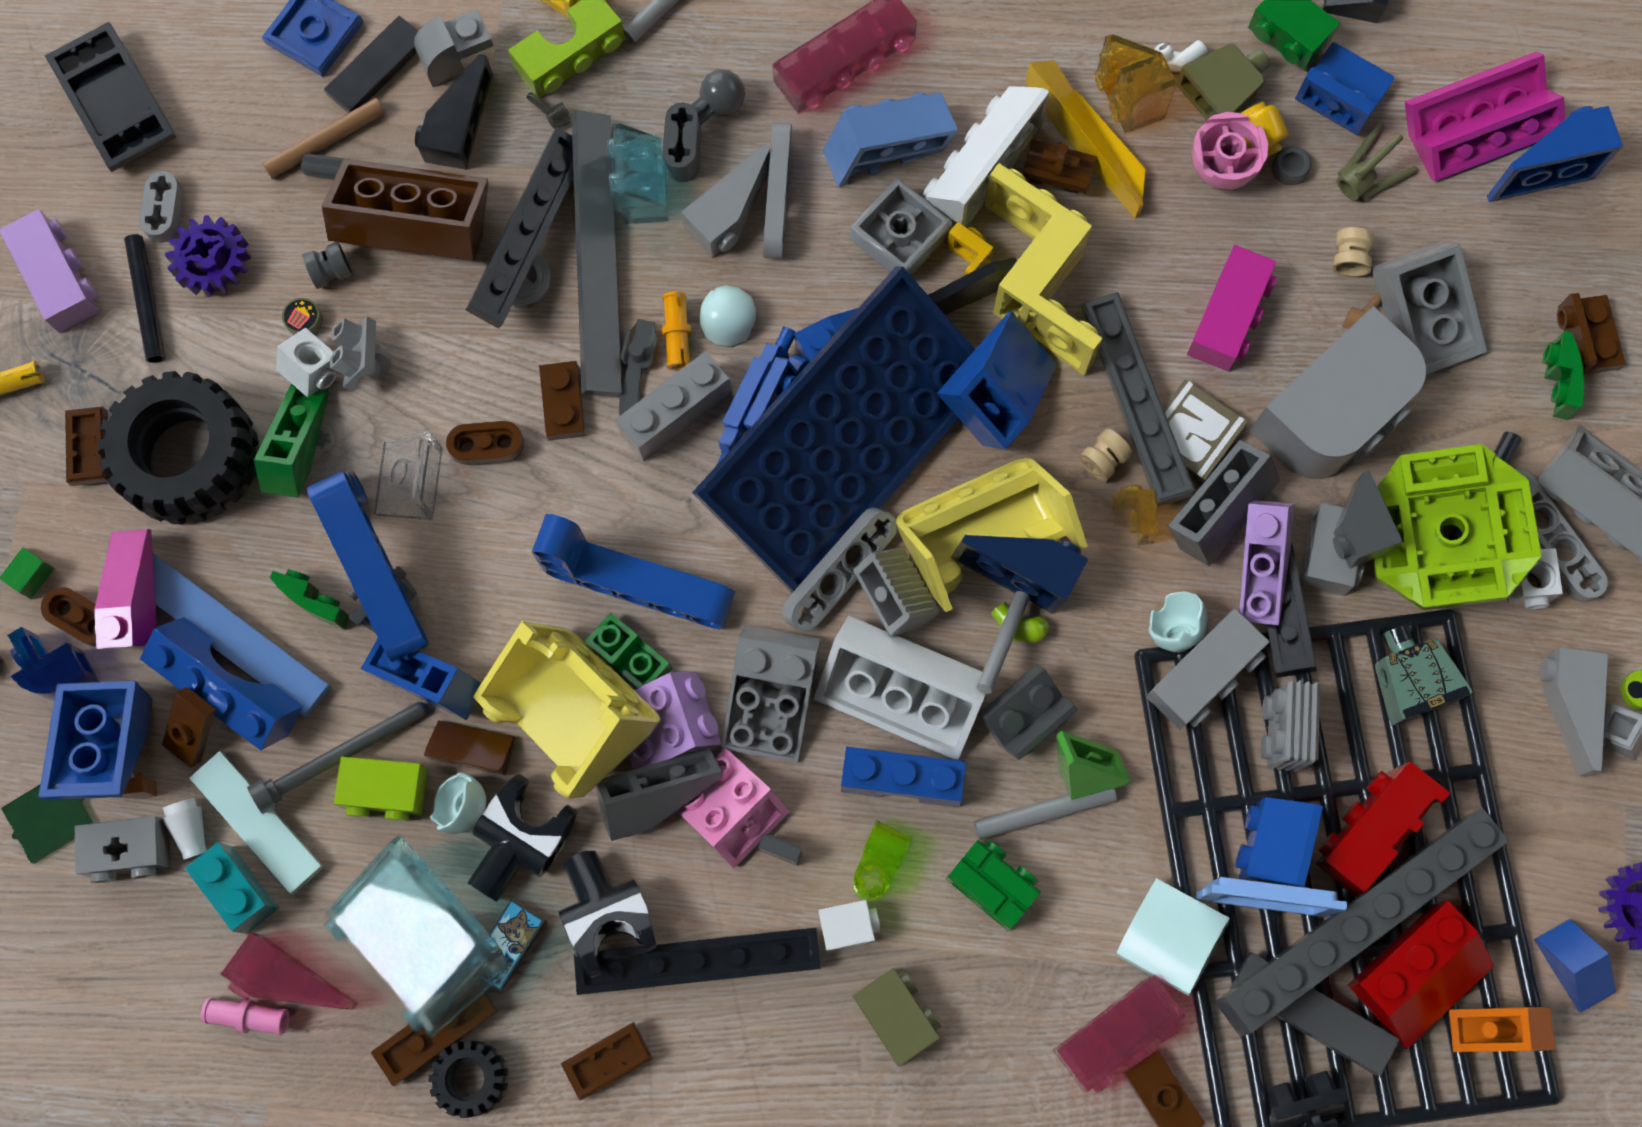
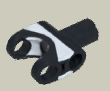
M522 774L515 775L498 792L479 818L473 830V835L491 846V848L467 883L496 902L520 866L539 878L545 874L563 848L577 816V810L568 804L563 807L556 817L553 816L543 825L530 826L526 824L521 816V804L524 799L522 795L528 786L529 779Z
M595 850L580 852L565 862L564 869L578 903L561 909L558 913L572 949L590 979L602 975L598 966L599 946L604 939L612 934H629L637 940L639 945H643L647 955L658 950L647 906L634 879L612 888L600 857Z

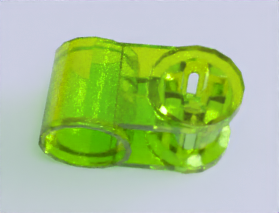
M876 821L862 852L863 856L853 878V889L859 898L871 902L877 901L884 896L896 870L901 866L913 836L881 821ZM871 872H875L878 874L877 882L882 884V886H874L871 891L865 889V880L860 877H868Z

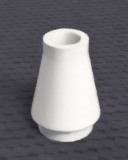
M195 798L163 807L165 817L162 818V821L181 851L183 860L206 852L202 806H197Z

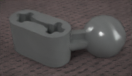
M717 69L707 74L701 83L700 98L691 105L684 102L676 103L666 112L663 158L668 174L675 181L688 182L698 174L702 138L701 125L713 115L729 116L737 112L743 104L746 94L745 86L739 76L730 70ZM683 123H685V127H683V137L681 138L679 129H682ZM682 145H683L684 152H685V156L683 157L682 162H679V161H680V157H682Z

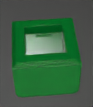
M22 547L1 574L0 579L20 594L32 599L55 568Z

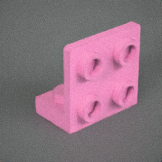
M723 749L715 757L722 772V778L678 809L677 812L734 869L761 842L763 835L769 834L790 811L762 780L728 749Z

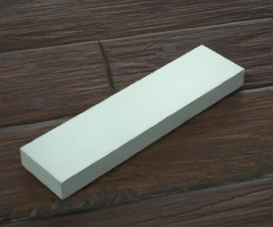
M219 751L189 778L290 894H296L324 868L274 809L263 815L261 814L247 789L251 783L225 753Z

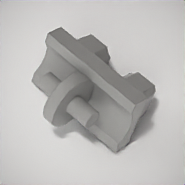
M366 316L359 324L342 318L333 327L331 340L341 345L333 352L330 358V369L344 375V388L354 391L357 389L359 379L365 376L378 378L380 374L390 369L391 356L389 352L382 349L376 343L375 320Z

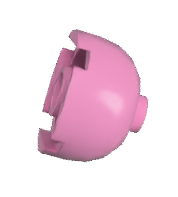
M1234 112L1216 114L1207 119L1206 123L1198 129L1192 144L1191 161L1198 176L1214 188L1226 190L1244 187L1252 181L1260 172L1268 156L1269 143L1260 125L1256 127L1248 121V116ZM1244 136L1252 144L1251 149H1248Z

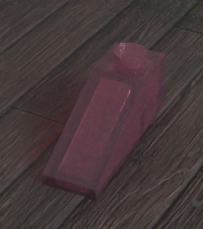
M250 932L221 972V975L230 981L227 987L245 1000H248L251 996L253 998L354 1010L358 1004L262 934Z

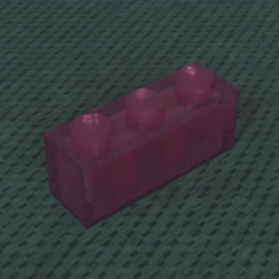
M1155 975L1148 976L1053 1049V1052L1082 1091L1088 1092L1093 1088L1096 1093H1099L1116 1080L1113 1072L1126 1063L1131 1068L1149 1054L1145 1047L1157 1038L1163 1043L1174 1036L1181 1029L1178 1022L1185 1017V1014Z

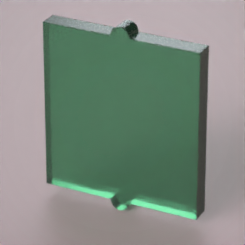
M40 785L1 808L13 830L12 838L19 841L30 863L38 862L74 840V826L93 824L82 803L84 798L41 800L38 798Z

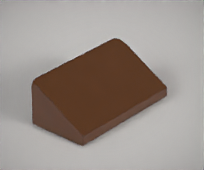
M438 720L425 749L424 756L435 761L505 776L515 737Z

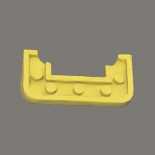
M521 621L473 695V698L484 708L483 714L488 719L502 724L504 721L517 723L557 765L551 774V778L554 781L553 786L559 794L569 799L585 797L652 734L661 720L656 711L578 635L563 627Z

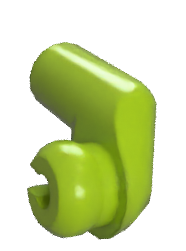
M1006 602L996 607L990 613L1000 627L1009 609V605ZM1042 617L1022 618L1013 641L1025 643L1041 641L1049 632L1047 621Z

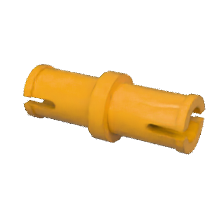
M678 291L667 292L662 295L665 316L662 336L666 338L667 369L673 370L675 365L676 370H681L690 363L688 337L692 334L691 325L687 324V295L684 292H680L679 297H677Z

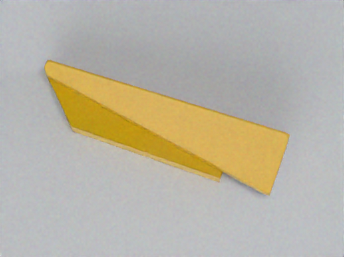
M1054 60L1032 62L1029 64L1025 84L1028 87L1045 88L1049 91L1046 117L1076 151L1096 156L1093 171L1131 215L1137 218L1143 207L1142 200L1146 171L1144 166L1079 92L1073 90Z

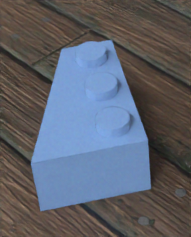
M942 92L929 95L918 93L907 99L896 101L894 99H886L875 105L864 107L862 105H853L845 109L823 148V152L837 186L841 187L849 184V176L868 170L870 176L881 172L880 165L900 159L903 165L945 150L958 129Z

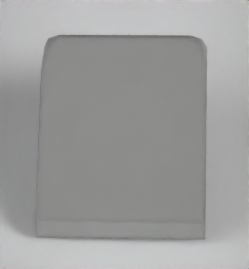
M1610 703L1605 712L1603 744L1626 758L1635 761L1642 750V714Z

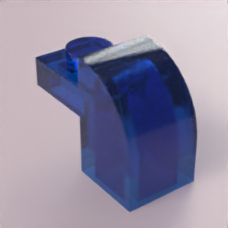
M23 627L8 634L14 648L10 649V653L15 662L22 668L11 675V677L21 688L43 698L55 700L57 684L100 682L83 650L65 643L52 652L47 653L38 635Z

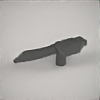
M638 319L634 327L626 333L620 358L628 368L622 383V393L620 394V416L639 402L642 370H647L652 366L658 342L655 334V322Z

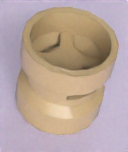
M1348 227L1339 230L1336 234L1335 242L1339 250L1333 260V271L1347 277H1361L1369 274L1372 267V258L1369 256V251L1374 247V233L1359 227Z
M1105 429L1097 437V443L1093 447H1087L1079 454V460L1093 477L1101 482H1107L1115 473V467L1118 464H1124L1133 455V452L1128 443L1119 434L1111 429Z

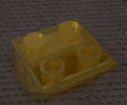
M1114 34L1105 36L1094 77L1100 92H1105L1110 101L1109 109L1113 120L1116 123L1120 122L1126 134L1165 119L1177 82L1162 52Z

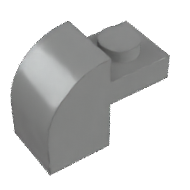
M478 9L446 22L443 21L441 15L427 22L417 32L414 39L415 49L432 87L459 77L464 71L461 59L494 46Z

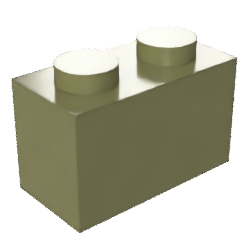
M892 968L852 995V997L899 1067L940 1039L935 1030L940 1028L941 1025L928 1006L920 1009L912 997L918 990L907 973L903 971L898 975L895 969Z

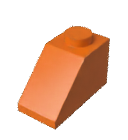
M1551 1007L1449 1010L1453 1052L1555 1050Z

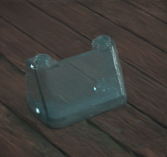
M400 835L378 853L325 912L329 920L324 923V926L338 943L346 939L350 944H354L401 999L406 1007V1010L401 1015L416 1033L423 1028L430 1038L508 972L504 954L496 941Z

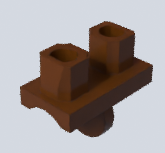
M1032 139L1022 175L1031 182L1038 184L1047 183L1062 187L1065 191L1086 194L1096 156L1068 149V143L1062 142L1061 146H1056Z

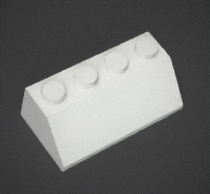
M1009 86L1001 97L996 95L989 103L985 112L987 116L982 123H974L968 131L964 140L966 142L960 152L954 150L948 157L944 165L945 172L939 180L934 177L924 190L923 197L952 221L951 229L957 222L965 227L969 225L986 201L991 172L998 163L1007 169L1011 168L1041 129L1049 97L1048 90L1038 87Z
M848 615L834 640L814 700L958 761L986 694L977 689L982 671L899 636L893 635L890 637L887 631Z

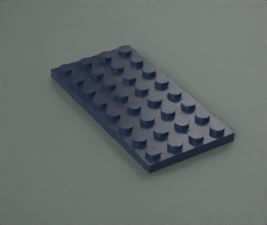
M896 266L696 487L692 494L793 593L862 513L873 507L880 509L959 419L939 397L937 392L974 352V347L903 266Z

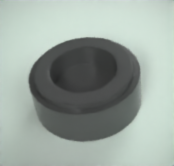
M1285 147L1277 153L1273 161V175L1282 184H1300L1310 172L1311 158L1305 150L1299 147Z

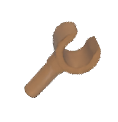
M1378 292L1363 308V311L1352 306L1342 327L1349 329L1373 306L1376 308L1381 303V297Z

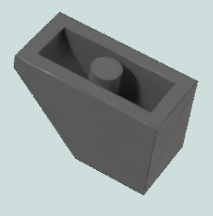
M1370 471L1362 473L1353 484L1333 532L1335 536L1333 538L1335 551L1341 559L1346 560L1349 568L1392 553L1403 542Z

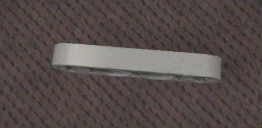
M773 123L764 228V258H783L792 141V124Z
M1516 469L1529 480L1531 496L1535 500L1533 503L1534 511H1542L1549 518L1547 529L1537 528L1540 548L1553 549L1556 542H1564L1572 549L1573 556L1570 561H1563L1557 557L1561 584L1568 594L1579 602H1589L1598 598L1606 591L1608 586V578L1605 572L1537 480L1529 472ZM1580 561L1583 566L1569 573L1567 569ZM1588 577L1593 580L1594 584L1590 588L1583 589L1579 584Z
M874 507L862 513L786 600L782 610L785 622L799 631L807 632L814 629L856 582L857 577L853 569L871 553L883 551L893 539L897 530L895 517L887 511ZM877 520H879L878 525L881 528L878 533H876L877 529L874 525ZM862 536H865L864 539H865L866 541H869V544L866 543L865 541L861 540V537H862ZM857 545L859 556L854 563L848 565L846 553L849 548ZM833 574L834 585L832 589L822 593L821 581L826 575ZM811 594L819 598L817 603L814 602L815 599L810 597ZM804 606L803 610L806 615L801 619L799 609Z

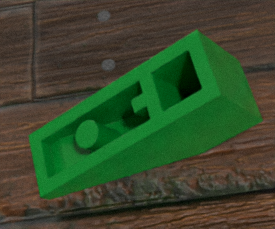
M293 384L290 385L254 458L261 493L299 497L311 471L328 400V388L325 390L319 389L311 396L306 397Z

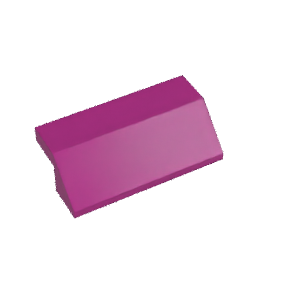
M1533 52L1404 101L1408 136L1430 178L1434 181L1534 144L1566 119L1564 97L1547 90L1545 56L1538 52Z

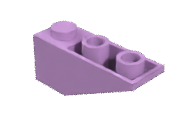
M1255 500L1248 504L1239 613L1249 622L1279 625L1292 543L1295 503Z

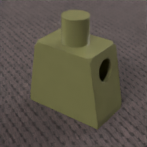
M1228 44L1185 64L1181 68L1176 86L1206 121L1211 116L1224 112L1241 113L1259 96L1265 83L1261 72L1270 66V60L1262 49L1258 48L1245 56L1235 44Z

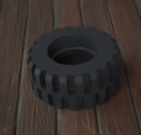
M176 371L164 372L162 379H157L154 375H151L141 380L142 386L135 388L131 385L123 392L126 397L120 403L114 401L108 409L112 415L109 420L104 419L99 430L105 437L97 442V453L105 458L99 463L102 473L109 478L108 483L116 493L150 518L160 522L166 519L171 524L183 525L186 522V518L194 524L206 521V514L210 512L218 516L226 511L224 505L228 501L232 500L236 503L243 496L239 490L243 484L250 486L254 475L249 470L251 466H255L254 458L257 454L252 447H257L259 441L257 433L251 428L253 422L249 415L226 390H223L213 380L209 378L202 379L196 373L185 372L183 377H181ZM198 420L207 423L209 441L200 461L193 468L180 475L156 477L151 468V454L161 434L171 426L183 421Z

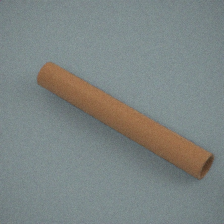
M374 98L262 164L273 179L301 163L305 154H317L385 114V111L377 98Z

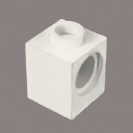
M304 328L277 346L276 371L306 397L311 396L319 389H327L337 376L336 371L330 369V358L333 351L307 328Z
M1556 548L1541 549L1542 557L1530 571L1539 580L1540 587H1533L1526 576L1510 595V605L1524 604L1527 610L1543 609L1549 607V602L1563 594Z
M866 900L818 910L827 952L874 943L873 933L881 932L876 908L868 909Z

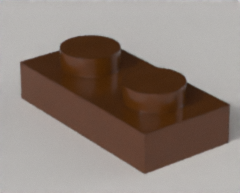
M577 361L539 365L545 432L548 441L586 436Z

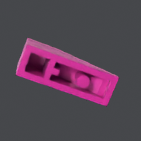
M151 529L118 531L111 534L94 609L97 649L146 646L153 629L157 627Z

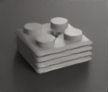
M897 178L850 226V239L889 272L896 266H903L912 275L948 237L952 221L901 179ZM904 227L907 228L906 234H897L894 232V228L898 230H901Z
M1290 680L1280 688L1275 689L1270 696H1265L1263 700L1262 716L1263 719L1269 720L1268 735H1264L1261 741V758L1267 759V766L1270 770L1277 768L1279 771L1284 768L1286 772L1291 769L1296 772L1318 760L1320 685L1318 682L1311 684L1307 681L1303 684L1301 680L1296 683Z

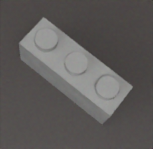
M705 350L615 419L620 434L639 457L645 461L731 395L730 378Z
M1234 608L1146 697L1179 730L1188 722L1195 728L1211 712L1206 704L1216 695L1223 700L1239 684L1234 677L1243 668L1250 673L1266 657L1261 650L1270 641Z

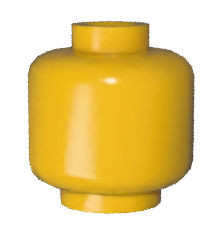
M1263 101L1241 112L1249 117V122L1253 123L1256 127L1260 125L1264 130L1269 143L1267 158L1283 150L1280 143L1287 139L1289 130L1277 106H1266ZM1244 136L1248 149H1251L1252 144Z

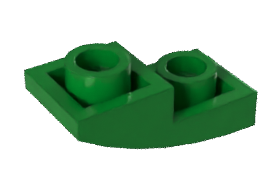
M1564 331L1557 339L1547 344L1542 363L1547 365L1545 379L1557 381L1551 394V402L1555 403L1553 417L1569 420L1582 408L1584 375L1581 356L1572 332Z
M287 569L286 575L272 571L270 579L278 589L299 607L331 626L342 630L345 629L349 615L339 607V601L327 596L318 595L319 590L308 582L309 576L291 569Z
M612 613L585 640L589 647L637 689L669 673L673 669L667 660L642 641L634 631Z

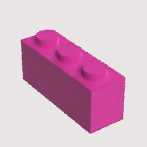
M1234 244L1187 352L1188 356L1228 372L1235 360L1243 361L1251 342L1244 339L1249 328L1256 329L1264 311L1263 308L1258 307L1261 297L1269 298L1277 280L1276 276L1271 275L1276 264L1275 260Z

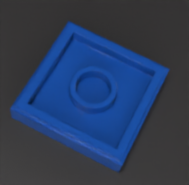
M289 0L263 34L262 39L268 46L324 77L363 25L364 21L360 15L334 0Z

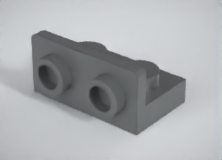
M1036 664L978 715L999 746L1017 760H1020L1025 755L1033 752L1038 744L1053 731L1062 727L1068 718L1077 711L1074 703L1062 696L1045 668Z

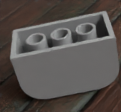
M1373 306L1265 407L1250 429V432L1294 473L1309 479H1323L1333 476L1351 460L1358 465L1411 412L1406 406L1421 390L1426 378L1424 357L1418 347Z

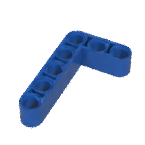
M343 470L308 486L306 489L309 498L389 660L395 662L429 646L424 630L362 505L368 502V499L353 470Z
M545 514L532 549V554L543 571L556 579L713 629H723L735 595L734 590L722 584L589 543L578 524L554 514Z

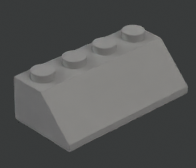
M1578 425L1544 468L1538 482L1549 497L1557 501L1562 499L1574 508V513L1579 519L1587 524L1592 525L1594 523L1606 532L1607 538L1619 548H1628L1638 556V560L1642 564V470L1585 428Z

